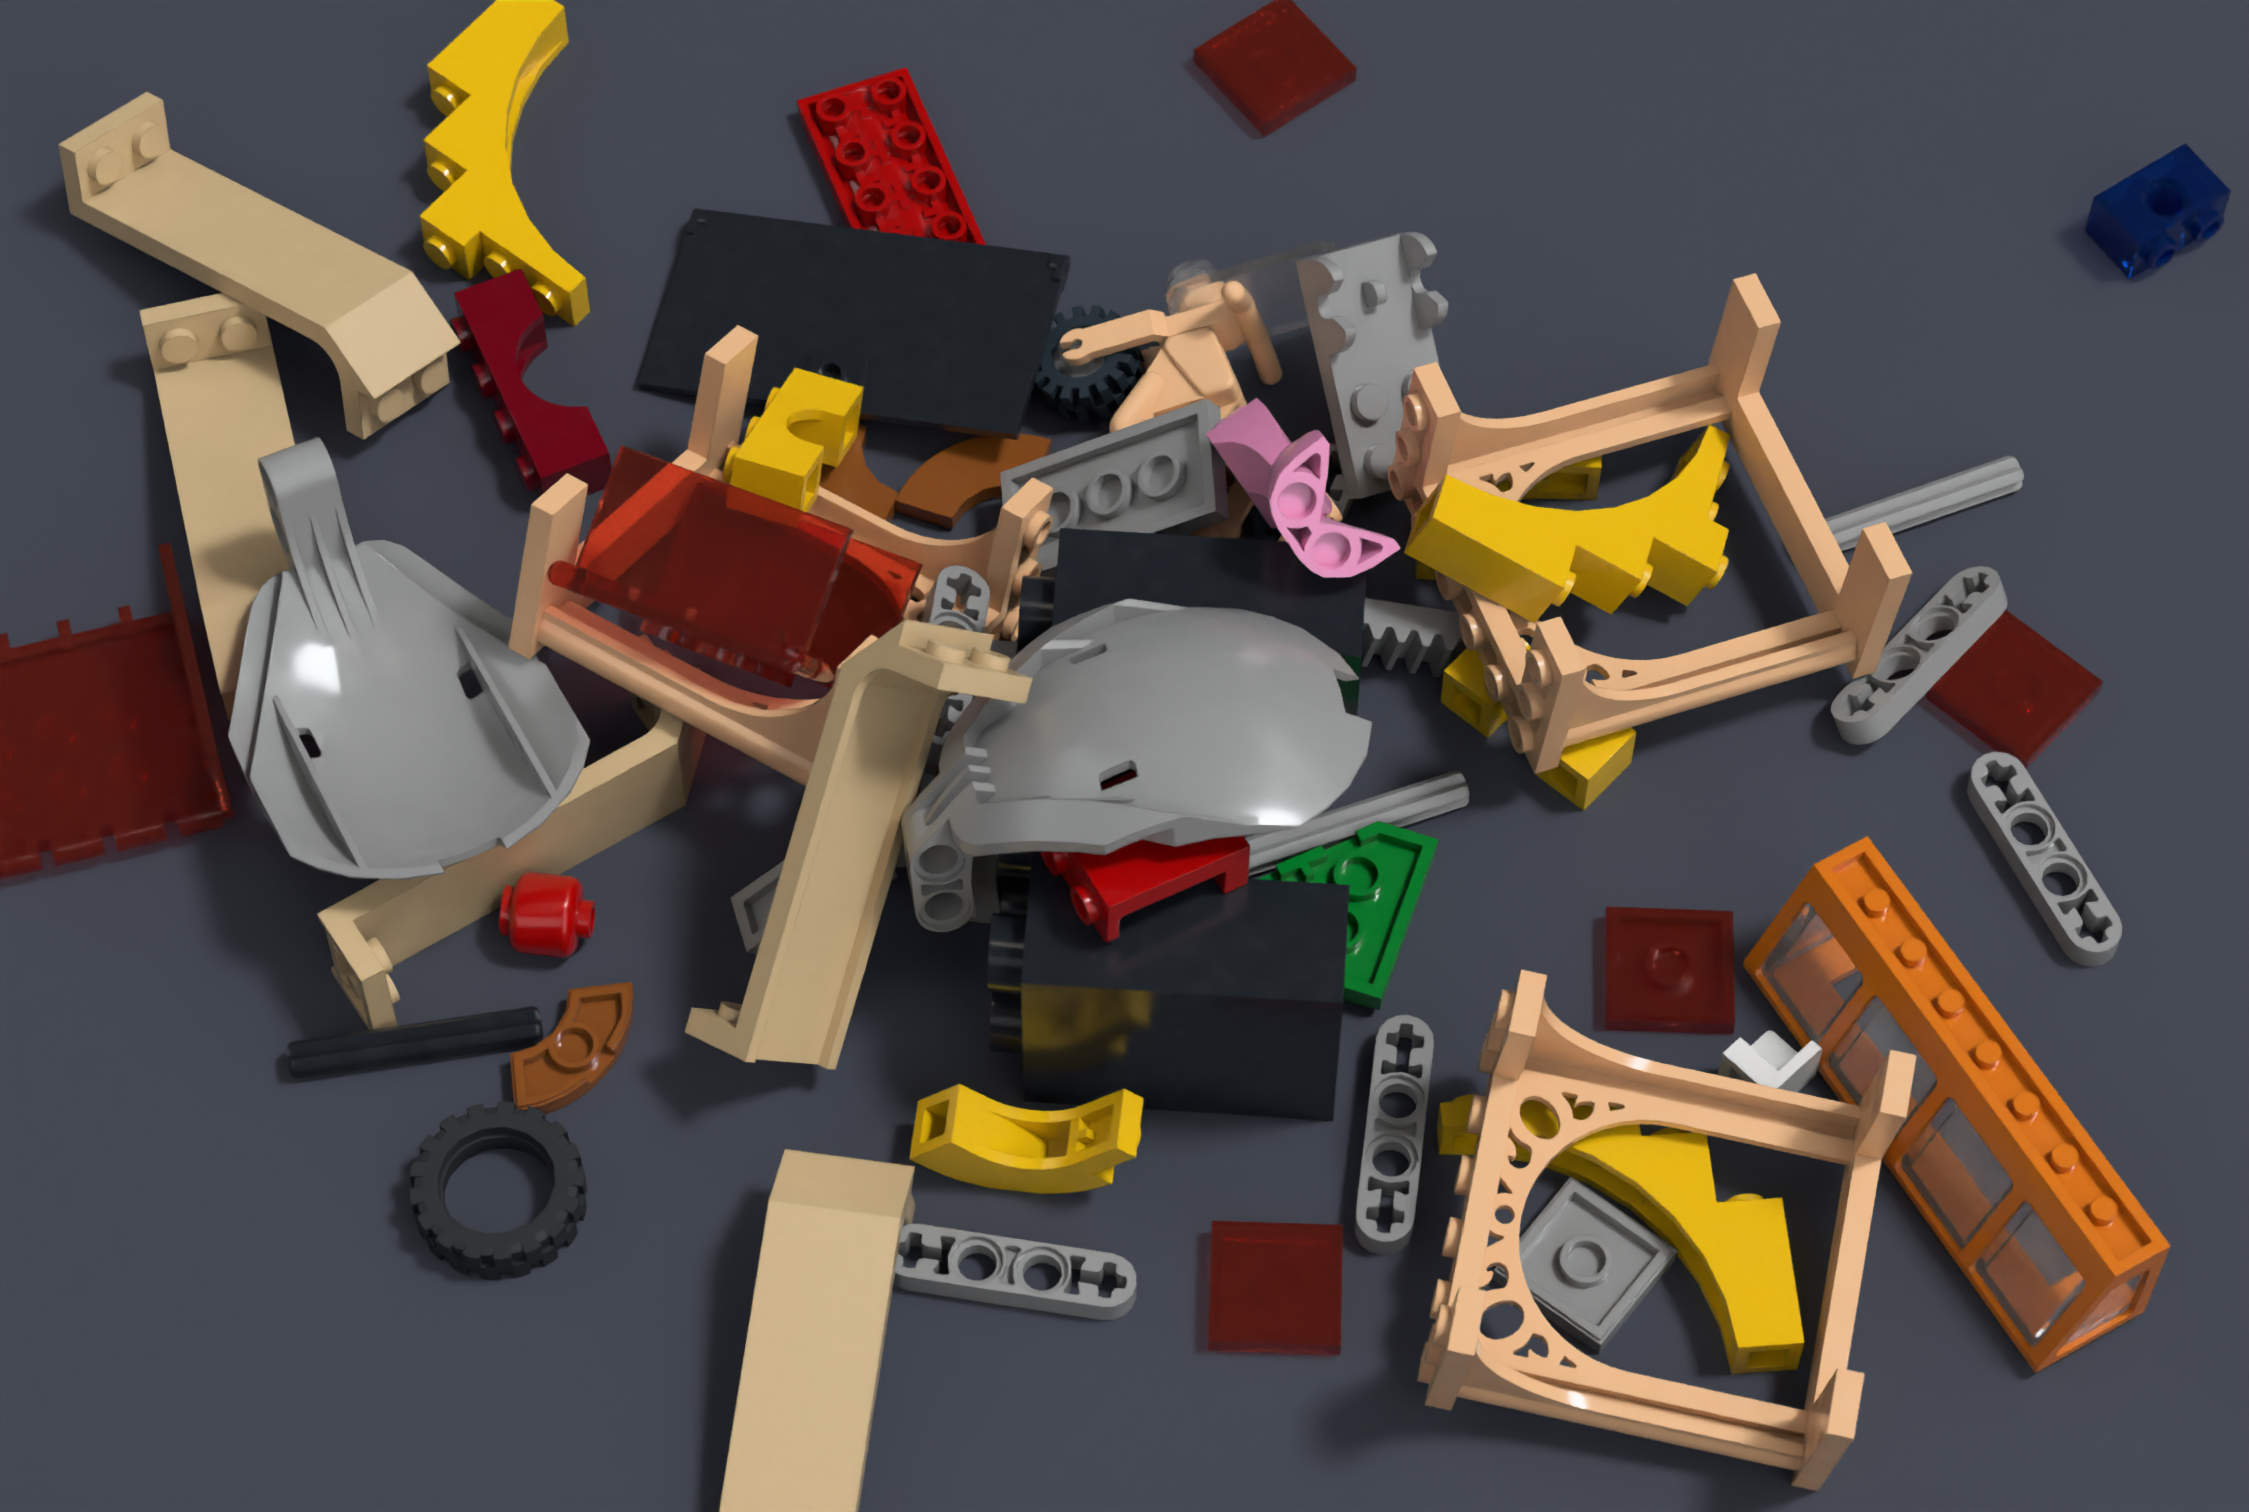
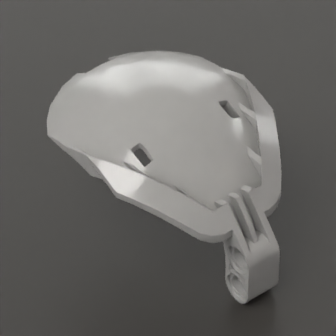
M319 437L258 458L259 471L269 511L290 570L274 575L262 585L253 600L246 630L228 739L260 811L276 832L289 856L318 870L349 878L406 880L445 874L442 867L472 858L498 845L508 849L540 827L571 793L584 767L590 739L559 689L547 665L539 661L536 654L529 660L508 648L513 619L457 584L403 545L387 540H369L355 545L344 509L337 476L330 456ZM472 668L483 692L469 699L466 697L459 677ZM307 734L313 737L321 753L320 757L310 758L299 737L300 735Z
M1129 598L1090 610L1051 627L1013 657L1008 666L1010 670L1033 678L1026 704L976 696L966 707L948 734L939 760L940 774L915 799L902 816L901 826L907 874L917 920L924 928L934 932L952 931L968 922L973 915L974 909L971 884L973 856L979 857L1031 851L1080 852L1107 855L1138 840L1177 847L1209 839L1263 834L1302 827L1330 807L1349 788L1367 757L1372 722L1345 713L1341 690L1337 679L1352 681L1358 680L1359 677L1339 653L1303 628L1271 616L1243 609L1188 608ZM1128 769L1135 770L1136 778L1101 791L1100 784L1103 780Z

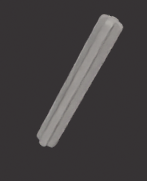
M2005 456L1825 518V521L1840 550L1844 551L1857 546L1862 529L1865 527L1886 522L1893 534L2017 491L2022 487L2024 474L2014 456Z
M1451 771L1321 813L1300 828L1246 837L1245 839L1251 846L1248 876L1273 869L1275 865L1316 847L1322 846L1324 850L1355 837L1356 830L1377 821L1402 827L1464 807L1469 803L1470 793L1468 784L1461 772Z

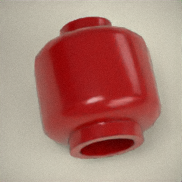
M525 872L519 877L515 886L506 885L504 889L499 918L500 935L509 936L512 948L522 954L568 958L577 949L580 938H592L596 917L595 901L585 900L583 885L575 877Z

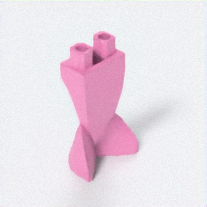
M1256 398L1246 406H1240L1217 423L1215 428L1205 434L1272 529L1277 527L1298 559L1317 575L1323 578L1352 577L1376 566L1401 549L1395 539L1326 517L1332 512V501L1325 493L1330 444L1320 431H1310L1291 443L1267 407Z

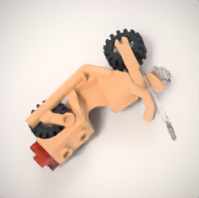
M1314 242L1219 271L1208 260L1186 261L1178 265L1170 273L1164 289V300L1167 302L1170 316H1165L1164 312L1148 309L1120 318L1119 314L1112 310L1106 315L1102 306L1092 305L1090 315H1087L1082 305L1072 307L1073 318L1066 320L1061 311L1054 316L1057 326L1054 329H1050L1035 383L1049 408L1054 413L1059 410L1063 419L1072 421L1077 413L1081 423H1092V412L1096 411L1101 420L1112 417L1108 407L1116 404L1118 410L1110 420V433L1204 399H1208L1220 407L1222 420L1240 406L1247 405L1225 352L1247 344L1261 381L1267 385L1278 383L1282 378V369L1270 337L1309 326L1295 261L1341 248L1332 242ZM1146 343H1159V346L1142 351L1139 348V345ZM1226 463L1225 473L1229 520L1185 534L1188 536L1286 541L1277 527L1272 529ZM1332 501V512L1326 517L1340 522L1343 520V517Z

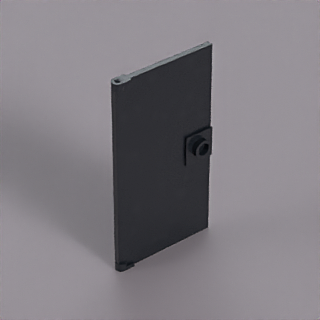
M699 208L693 209L686 229V239L638 381L640 389L697 397L705 353L739 325L758 335L746 404L766 406L772 388H781L794 368H799L864 387L859 419L1018 440L1061 292L1064 291L1070 271L1069 255Z

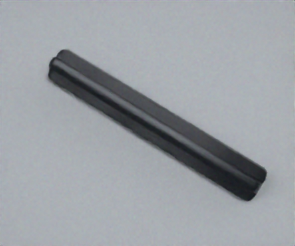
M529 1006L296 1040L290 1042L287 1046L288 1066L293 1078L302 1079L534 1045L543 1040L542 1018L537 1007Z

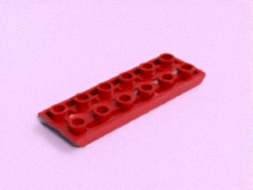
M907 67L797 100L801 123L846 227L986 245Z

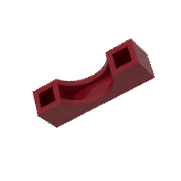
M522 269L454 292L458 317L452 318L449 321L451 329L461 342L457 346L461 353L471 350L477 362L471 365L476 386L483 399L493 397L498 407V410L493 411L492 414L503 444L506 446L514 443L520 454L519 457L514 458V462L525 491L536 490L540 497L567 473L588 484L587 496L613 487L610 454L588 407L562 406L550 403L536 396L523 383L526 370L534 359L548 348L543 313Z

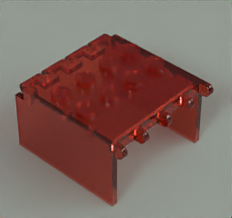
M621 445L576 565L565 561H556L548 569V579L558 587L642 619L643 622L639 631L790 688L795 677L831 690L837 667L871 634L880 638L902 622L923 564L853 539L851 536L854 530L849 527Z
M171 543L158 545L172 612L134 620L130 605L117 607L121 623L75 634L72 633L69 618L56 621L59 637L11 648L8 633L0 634V880L43 870L41 852L51 850L55 866L57 867L106 855L103 841L105 837L114 836L118 852L168 841L166 823L177 821L180 836L186 837L224 828L223 819L235 817L189 607L182 588Z

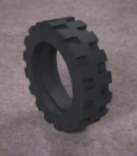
M507 1101L497 1102V1107L486 1109L484 1108V1103L466 1108L467 1114L457 1119L453 1114L439 1123L440 1131L434 1137L428 1134L419 1147L421 1154L419 1161L413 1160L410 1169L412 1185L409 1189L418 1231L422 1239L425 1238L428 1241L429 1249L440 1261L447 1258L451 1261L452 1269L459 1273L469 1275L470 1271L481 1273V1278L486 1280H500V1274L513 1273L514 1278L523 1277L531 1274V1267L539 1263L545 1267L559 1257L558 1250L564 1244L569 1247L578 1234V1221H584L587 1208L585 1197L587 1185L579 1149L575 1142L571 1143L569 1141L567 1130L555 1120L551 1124L546 1120L545 1113L537 1108L528 1106L527 1111L516 1109L514 1102ZM510 1148L529 1153L546 1165L552 1176L553 1191L548 1205L533 1221L513 1231L487 1234L466 1228L451 1217L445 1206L444 1191L450 1176L465 1160L486 1150Z

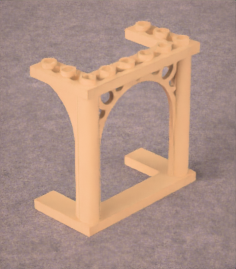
M1756 273L1733 279L1707 366L1562 407L1515 418L1487 419L1470 416L1461 412L1437 362L1413 369L1408 395L1403 397L1404 415L1401 428L1395 434L1396 451L1393 464L1388 467V480L1391 490L1397 500L1405 501L1412 515L1411 526H1413L1417 510L1446 474L1489 494L1520 502L1526 493L1539 481L1565 466L1721 422L1726 433L1730 435V440L1819 612V614L1680 655L1652 660H1628L1600 655L1575 645L1561 616L1543 622L1538 619L1533 623L1435 570L1436 583L1442 597L1445 600L1452 599L1460 616L1459 629L1465 646L1470 651L1476 650L1483 664V679L1486 690L1494 702H1501L1508 717L1507 727L1511 743L1517 753H1525L1534 774L1558 767L1563 747L1842 664L1846 665L1852 679L1875 673L1910 581L1912 571L1886 522L1862 529L1850 565H1848L1759 393L1781 321ZM1508 479L1511 489L1501 493L1495 486L1500 481ZM1520 635H1529L1533 638L1530 651H1526L1524 638H1520ZM1596 671L1606 680L1592 679L1590 684L1585 679L1587 672Z
M737 325L704 355L688 449L580 545L578 544L588 490L587 483L567 473L531 504L508 648L530 660L539 650L546 646L806 787L841 666L879 638L871 634L837 667L833 687L821 699H784L759 695L726 684L586 609L713 493L728 501L730 483L723 481V470L730 449L733 446L741 447L738 442L758 341V335ZM1032 477L1001 507L996 528L980 536L961 540L934 539L908 532L820 486L816 501L798 528L767 519L763 520L836 557L867 576L889 598L896 609L900 622L906 619L919 622L923 619L926 597L941 570L954 565L968 567L985 579L990 589L984 633L994 635L993 640L1016 641L1018 638L1023 575L1040 576L1042 564L1037 562L1039 548L1046 540L1053 524V516L1048 514L1054 488ZM957 594L952 610L961 612L963 605L960 602L961 596ZM908 596H911L919 600V602H914L913 600L909 599ZM952 692L949 696L956 695V692Z
M1521 970L1514 990H1501L1497 1010L1493 1012L1489 1032L1485 1034L1480 1054L1478 1071L1488 1073L1489 1078L1485 1096L1474 1094L1472 1098L1466 1132L1477 1135L1473 1157L1461 1156L1455 1182L1454 1194L1465 1196L1461 1219L1449 1218L1443 1243L1442 1256L1453 1258L1449 1281L1437 1280L1429 1318L1436 1319V1323L1432 1324L1428 1342H1425L1417 1377L1418 1382L1429 1384L1425 1405L1451 1411L1457 1397L1793 1470L1792 1486L1818 1491L1853 1441L1864 1373L1847 1370L1881 1159L1907 1117L1917 1055L1890 1050L1859 1105H1852L1655 1062L1602 1045L1571 1029L1548 1008L1544 998L1547 975ZM1564 1097L1576 1099L1574 1107L1582 1105L1592 1106V1114L1585 1120L1573 1119L1572 1109ZM1535 1100L1545 1104L1554 1113L1558 1121V1134L1548 1140L1531 1134L1524 1126L1520 1117V1106L1522 1103ZM1609 1107L1618 1108V1110L1610 1111ZM1634 1124L1672 1127L1845 1165L1804 1410L1616 1369L1580 1352L1553 1329L1532 1298L1522 1270L1519 1252V1230L1525 1201L1532 1186L1546 1166L1563 1150L1588 1135L1604 1129ZM1508 1133H1510L1517 1144L1530 1152V1162L1524 1168H1515L1509 1162V1160L1512 1162L1515 1160L1516 1148L1511 1139L1508 1138ZM1499 1182L1508 1193L1497 1194ZM1499 1209H1506L1511 1212L1513 1221L1508 1224H1502L1497 1221L1495 1212ZM1489 1235L1500 1239V1241L1487 1247ZM1493 1266L1502 1268L1507 1275L1506 1286L1490 1291L1483 1290L1488 1286L1493 1276V1271H1487V1269ZM1509 1304L1521 1311L1523 1316L1522 1325L1511 1336L1494 1340L1485 1337L1479 1330L1482 1315L1494 1306ZM1531 1337L1541 1339L1547 1349L1546 1358L1535 1354L1531 1349L1527 1352V1358L1514 1355V1353L1523 1349ZM1564 1360L1572 1367L1563 1366L1560 1363Z

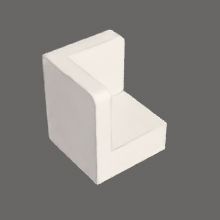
M1773 1031L1765 1032L1751 1046L1740 1037L1722 1053L1718 1075L1799 1092L1816 1076L1823 1049L1812 1040L1803 1049L1796 1052Z

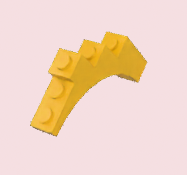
M496 0L427 65L431 99L447 118L423 140L428 165L427 173L434 184L444 191L419 216L424 239L423 248L428 257L437 266L445 270L452 268L469 281L484 266L494 278L522 269L541 311L549 316L556 314L575 327L590 312L586 278L553 251L526 214L511 178L513 140L523 107L543 71L569 43L565 8L555 0Z
M1711 424L1708 425L1681 456L1668 484L1648 497L1614 508L1572 511L1535 507L1489 494L1446 474L1417 510L1404 553L1533 623L1539 619L1551 603L1559 607L1569 593L1578 596L1611 615L1628 595L1637 598L1646 585L1688 606L1704 587L1712 590L1719 583L1728 565V557L1722 554L1729 529L1714 522L1719 505L1713 502V498L1729 471L1730 463L1725 461L1724 457L1730 435Z
M1474 1094L1459 1096L1451 1102L1440 1103L1437 1123L1439 1154L1474 1155L1477 1135L1466 1132ZM1564 1097L1572 1109L1573 1119L1585 1120L1592 1114V1106L1582 1105L1574 1107L1576 1099ZM1535 1100L1522 1103L1520 1106V1117L1524 1126L1531 1134L1547 1140L1554 1138L1558 1134V1121L1554 1113L1545 1104ZM1609 1107L1610 1111L1618 1110V1108ZM1640 1124L1617 1126L1593 1133L1573 1143L1546 1166V1168L1591 1185L1627 1207L1664 1241L1677 1249L1678 1258L1699 1284L1718 1323L1731 1374L1797 1370L1804 1346V1337L1782 1198L1764 1199L1758 1194H1740L1729 1198L1726 1202H1717L1707 1135L1669 1127L1657 1130L1651 1135L1641 1136ZM1508 1133V1138L1511 1139L1516 1148L1515 1160L1529 1163L1530 1152L1517 1144L1510 1133Z

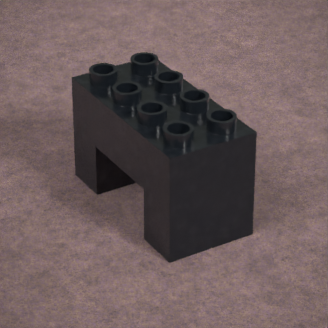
M1060 528L1056 577L1025 575L1022 577L1018 623V652L1048 629L1061 622L1101 606L1129 598L1188 608L1243 609L1271 616L1303 628L1339 653L1359 677L1358 680L1352 681L1337 679L1345 713L1357 716L1367 570L1352 577L1323 578L1309 570L1298 559L1287 541ZM1128 769L1126 771H1123L1117 775H1114L1108 779L1103 780L1100 785L1110 782L1135 770ZM1041 851L998 854V876H1002L1000 913L992 914L989 938L987 990L992 992L989 1049L992 1052L1023 1053L1024 1102L1084 1105L1111 1093L1126 1089L1144 1098L1142 1109L1333 1121L1344 999L1350 885L1248 879V884L1224 894L1214 877L1123 916L1119 923V937L1106 943L1093 923L1085 925L1081 921L1072 903L1070 886L1062 874L1054 876L1049 871Z

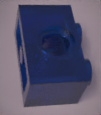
M2185 143L2096 195L2092 201L2085 232L2130 280L2148 268H2151V270L2162 268L2173 259L2178 250L2195 240L2198 243H2202L2213 237L2224 224L2225 218L2223 216L2231 190Z

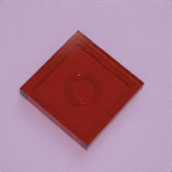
M1273 0L1195 48L1193 62L1264 137L1354 82L1357 73L1356 66L1292 0Z
M2005 609L2003 614L1927 691L1926 699L1995 751L2008 753L2016 757L2026 769L2100 693L2103 681Z
M1606 906L1604 916L1605 1030L1733 1035L1735 1028L1733 911Z
M1212 1221L1208 1351L1340 1355L1343 1225Z

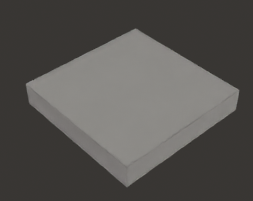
M1573 1177L1568 1179L1519 1239L1521 1266L1526 1284L1542 1315L1598 1354L1601 1353L1672 1265L1677 1255V1249ZM1497 1266L1494 1269L1492 1280L1505 1287L1507 1282L1506 1272Z

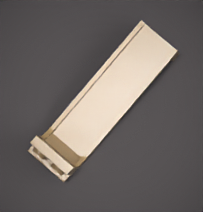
M145 92L58 144L70 214L318 343L330 356L339 374L346 429L348 432L364 440L450 383L446 353L461 342L412 271L171 150L162 99Z
M224 293L139 311L154 370L201 610L220 694H222L227 718L231 720L253 600L262 585L274 575L290 570L271 518L259 471L258 458L294 446L295 443L266 315Z
M906 619L842 664L743 1004L722 1001L719 1010L691 1008L685 1033L745 1062L755 1063V1060L759 1059L805 1063L836 1070L903 843L902 816L916 799L945 701L952 692L1026 704L1033 678L1008 669L1011 658L990 650L994 635Z
M646 633L639 636V638L653 645ZM631 693L633 710L649 732L583 768L571 793L536 830L508 849L498 845L472 858L442 867L445 874L406 880L380 879L317 913L318 919L325 929L334 966L331 967L332 974L367 1028L372 1030L398 1026L393 1004L400 1000V996L388 973L393 971L394 965L500 908L506 885L515 886V883L523 873L538 872L560 875L685 806L706 733Z
M785 1149L768 1202L719 1512H858L900 1237L903 1225L912 1224L915 1202L911 1189L915 1166Z

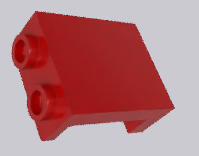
M1133 771L1100 785L1101 791L1136 778V772ZM1244 836L1209 839L1177 847L1138 840L1107 855L1042 851L1041 854L1049 871L1054 876L1062 874L1070 886L1072 903L1081 921L1085 925L1093 923L1103 940L1107 943L1119 937V923L1123 916L1214 877L1224 894L1248 884L1251 846Z

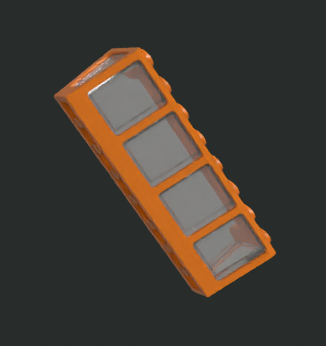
M1866 836L1813 864L1747 955L1743 966L1800 1046L1804 1048L1813 1040L1823 1049L1818 1071L1841 1102L1859 1105L1890 1050L1917 1055L1907 1117L1882 1157V1160L2031 1368L2037 1373L2142 1314L2146 1309L2171 1247L2168 1241L1869 837Z

